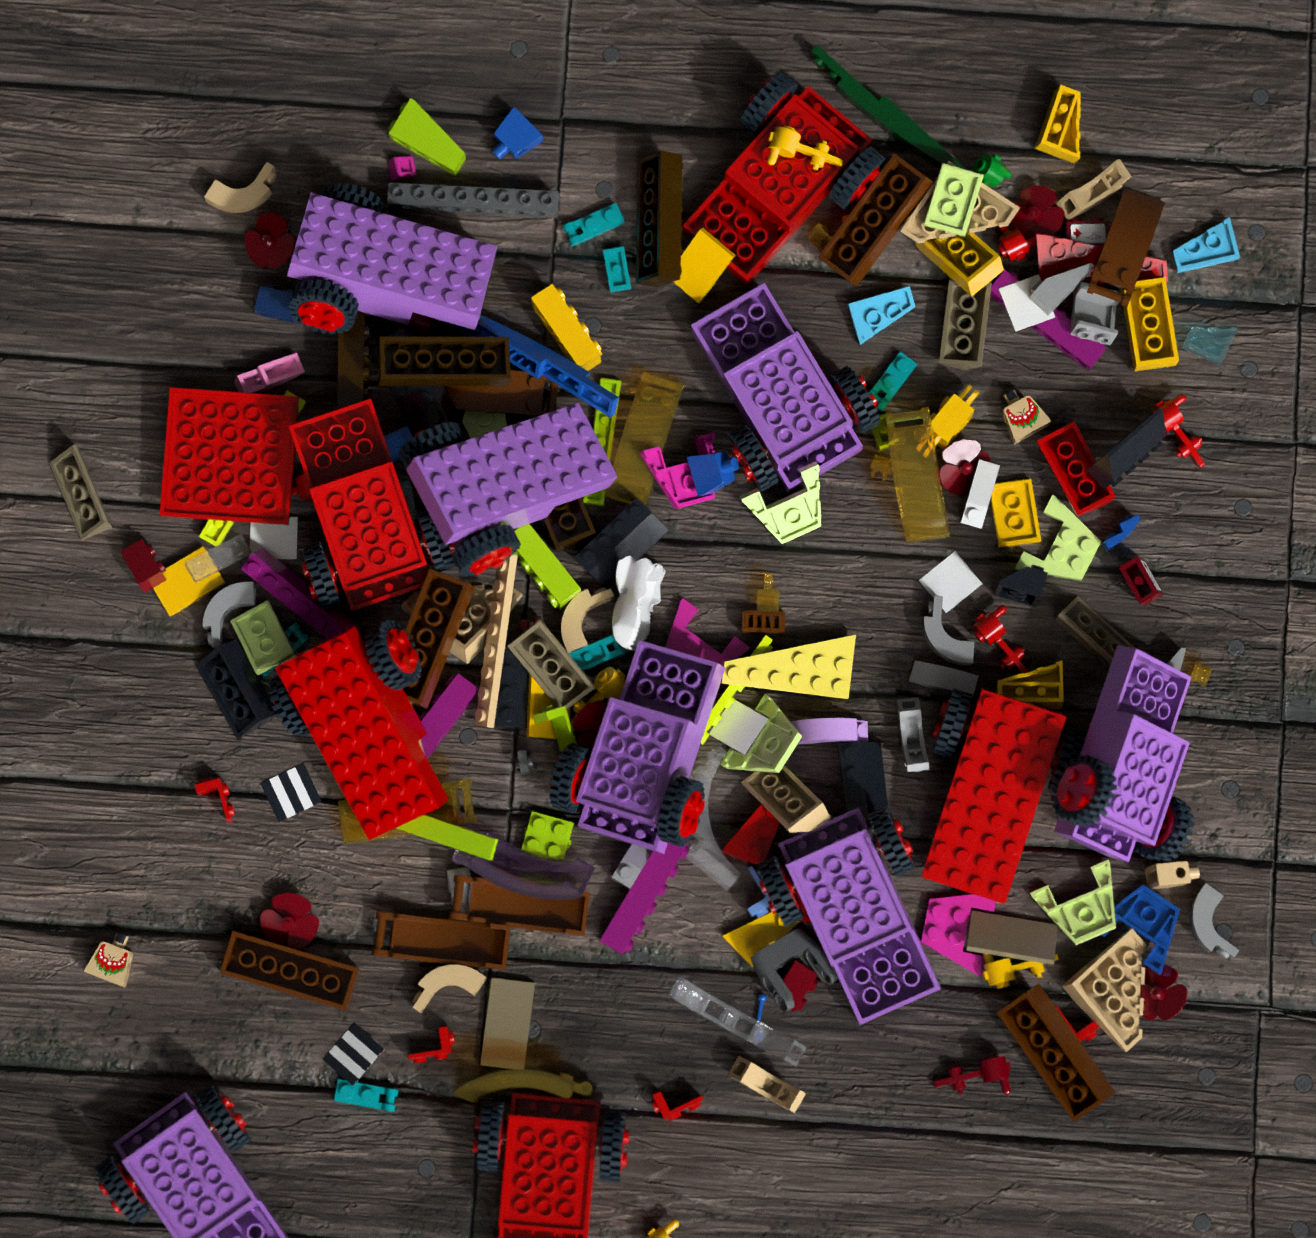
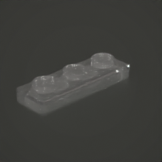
M242 534L185 562V567L194 582L197 583L251 555L252 551Z

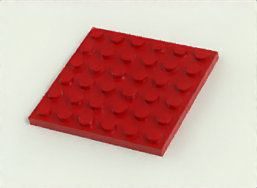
M170 387L159 516L289 526L295 444L289 425L297 423L299 397Z

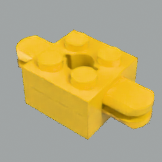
M970 384L959 397L955 393L951 398L947 396L940 404L939 413H933L926 421V437L916 450L920 452L930 440L933 442L925 450L923 456L928 457L937 445L944 450L971 420L975 409L970 405L980 392L975 390L966 402L963 401L973 388Z

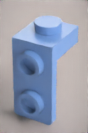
M750 866L747 870L763 894L764 899L749 907L747 911L751 918L754 916L760 918L769 912L767 908H769L768 902L770 898L768 893H763L759 885V881L762 880L759 869H753Z

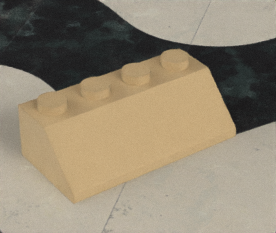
M785 765L779 773L755 771L741 782L789 832H814L831 819L823 802Z

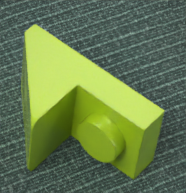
M889 414L880 415L881 423L871 428L877 451L900 444V439Z

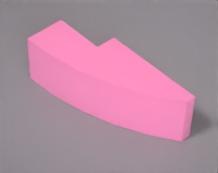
M294 353L259 365L255 370L237 375L234 382L241 393L260 394L305 373L298 354Z

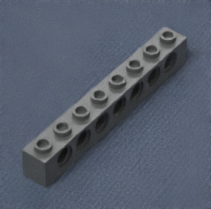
M389 183L387 204L389 210L558 218L559 191Z

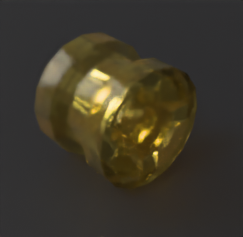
M1196 661L1190 674L1192 677L1190 682H1198L1200 686L1205 687L1212 667H1204L1200 662Z

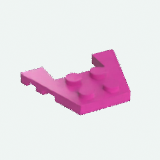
M714 432L694 438L698 454L715 453L713 451ZM660 446L640 452L641 457L674 509L715 499V492L698 497L688 462L666 468Z
M682 598L665 648L713 661L720 665L724 661L737 659L750 650L749 646L734 636L722 654H720L686 629V626L698 612V609Z
M975 894L929 899L921 943L968 969L975 975L981 976L985 960L984 956L963 952L971 908L994 912L996 901Z

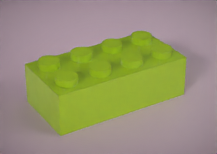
M531 525L521 526L514 531L521 546L512 555H516L521 559V567L528 575L533 574L534 583L540 591L545 590L548 593L547 599L554 608L559 607L562 611L581 592V588Z

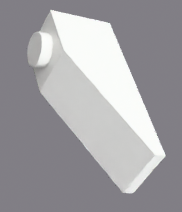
M979 459L961 523L982 529L1000 465Z

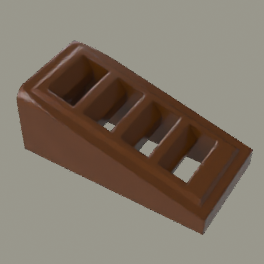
M742 610V634H785V612ZM749 617H753V627H749ZM757 617H762V628H757ZM766 617H770V628H766ZM774 617H779V629L775 628Z

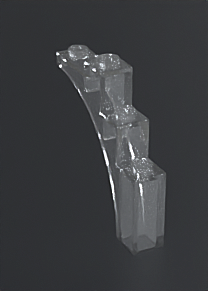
M720 746L717 750L713 748L706 757L709 761L704 767L700 765L693 773L694 780L703 783L705 788L703 792L705 793V798L703 799L705 806L702 815H699L700 822L697 831L693 834V838L699 843L697 845L693 843L688 848L689 852L686 860L728 892L741 876V873L726 859L718 847L712 833L708 813L711 783L717 768L727 754V751Z
M678 977L668 995L700 1017L717 1024L759 1049L794 1066H797L807 1048L798 1041L740 1012L681 977Z

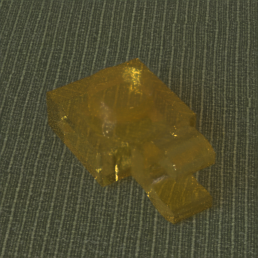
M764 574V589H757V611L779 612V590L773 589V574Z

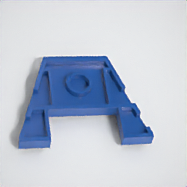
M1142 885L1114 907L1116 923L1120 921L1129 928H1133L1135 932L1155 944V947L1143 964L1161 975L1180 909L1145 885ZM1111 931L1101 934V936L1106 939Z

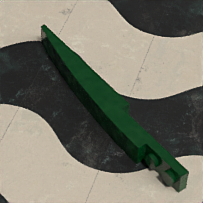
M816 45L811 50L812 62L818 68L823 67L832 81L839 82L836 85V91L878 127L939 169H941L942 163L947 164L950 161L959 168L967 170L886 95L878 100L821 47Z

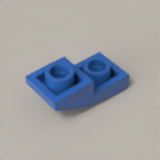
M1131 514L1120 520L1121 523L1117 527L1120 534L1113 532L1105 537L1106 540L1102 544L1105 552L1119 545L1130 535L1140 520L1139 515L1133 517Z

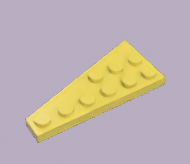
M856 635L724 661L722 666L725 667L721 683L848 699Z

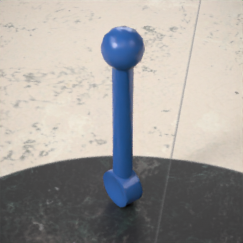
M764 993L758 995L759 1006L754 1031L751 1033L754 1039L760 1036L759 1025L762 1008L767 998Z

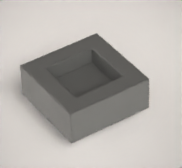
M526 750L517 751L521 775L530 774L529 768H533L532 755H527Z

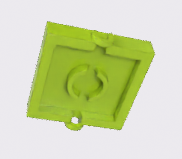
M532 811L528 828H525L523 835L525 838L521 854L563 865L567 848H570L572 842L570 837L574 823Z

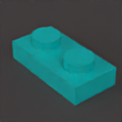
M624 246L603 250L610 293L630 290L631 284Z

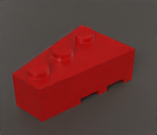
M761 804L722 849V853L758 867V864L767 858L780 822Z

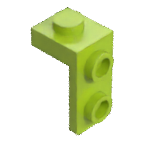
M552 705L540 709L541 713L533 715L535 724L547 720L552 721L561 752H563L564 748H567L568 744H576L565 706L553 709Z

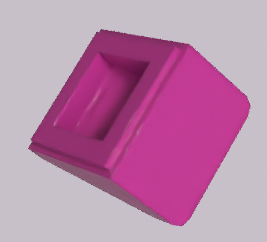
M413 156L393 157L388 161L392 182L417 176Z

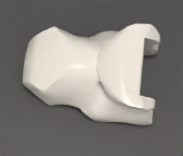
M627 556L618 561L616 570V585L620 596L613 611V635L623 648L636 651L639 640L644 641L649 635L650 612H653V606L661 601L660 584L666 572L662 565L658 563L652 564L651 560L647 558L635 561L632 556Z

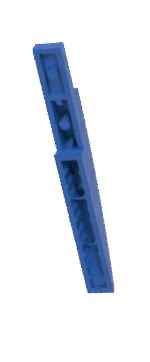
M482 315L479 317L475 330L446 322L469 337H509L510 362L536 379L541 376L546 377L609 417L616 413L618 396L590 380V372L536 341Z

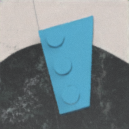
M1230 217L1172 252L1177 273L1239 260L1240 255Z
M910 286L848 304L859 345L916 307Z

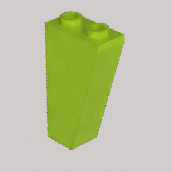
M410 98L408 103L405 102L399 110L400 116L397 121L393 120L388 128L390 139L456 176L466 160L465 153L417 102Z

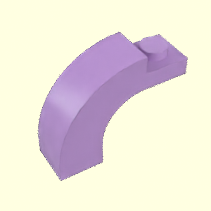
M818 718L791 721L802 735L798 744L868 742V721H860L854 718Z

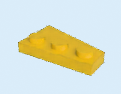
M771 912L722 937L753 968L754 966L750 960L751 957L761 949L787 935L800 921L785 926L778 914Z

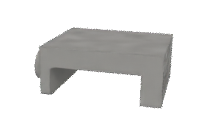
M1080 282L1073 293L1070 335L1096 341L1100 344L1111 345L1118 334V331L1114 329L1118 301L1095 293L1093 295L1089 294L1087 290L1090 284Z

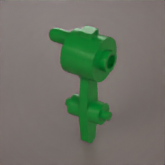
M994 154L980 156L972 172L983 174L982 183L990 187H995L1004 178L1009 179L1012 176L1011 171L1006 169L1005 164L1000 162L1002 158Z

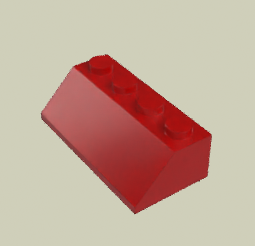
M1075 421L1036 441L1077 517L1095 511L1114 500L1116 496L1110 485L1103 489L1088 472V469L1097 461Z

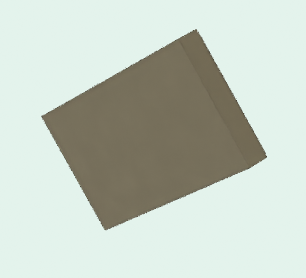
M971 911L966 950L1053 965L1058 926Z
M498 978L491 979L480 1065L524 1071L535 983Z

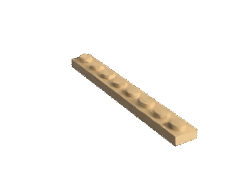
M516 555L504 559L505 563L496 568L493 597L490 604V618L487 626V640L484 647V662L481 669V683L478 691V705L475 712V725L494 728L518 557Z

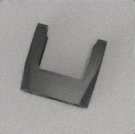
M802 928L795 929L761 949L750 959L760 981L778 1007L784 1012L794 1007L792 993L776 972L779 968L803 955L822 982L831 985L839 979L834 966H831L827 956L817 942Z

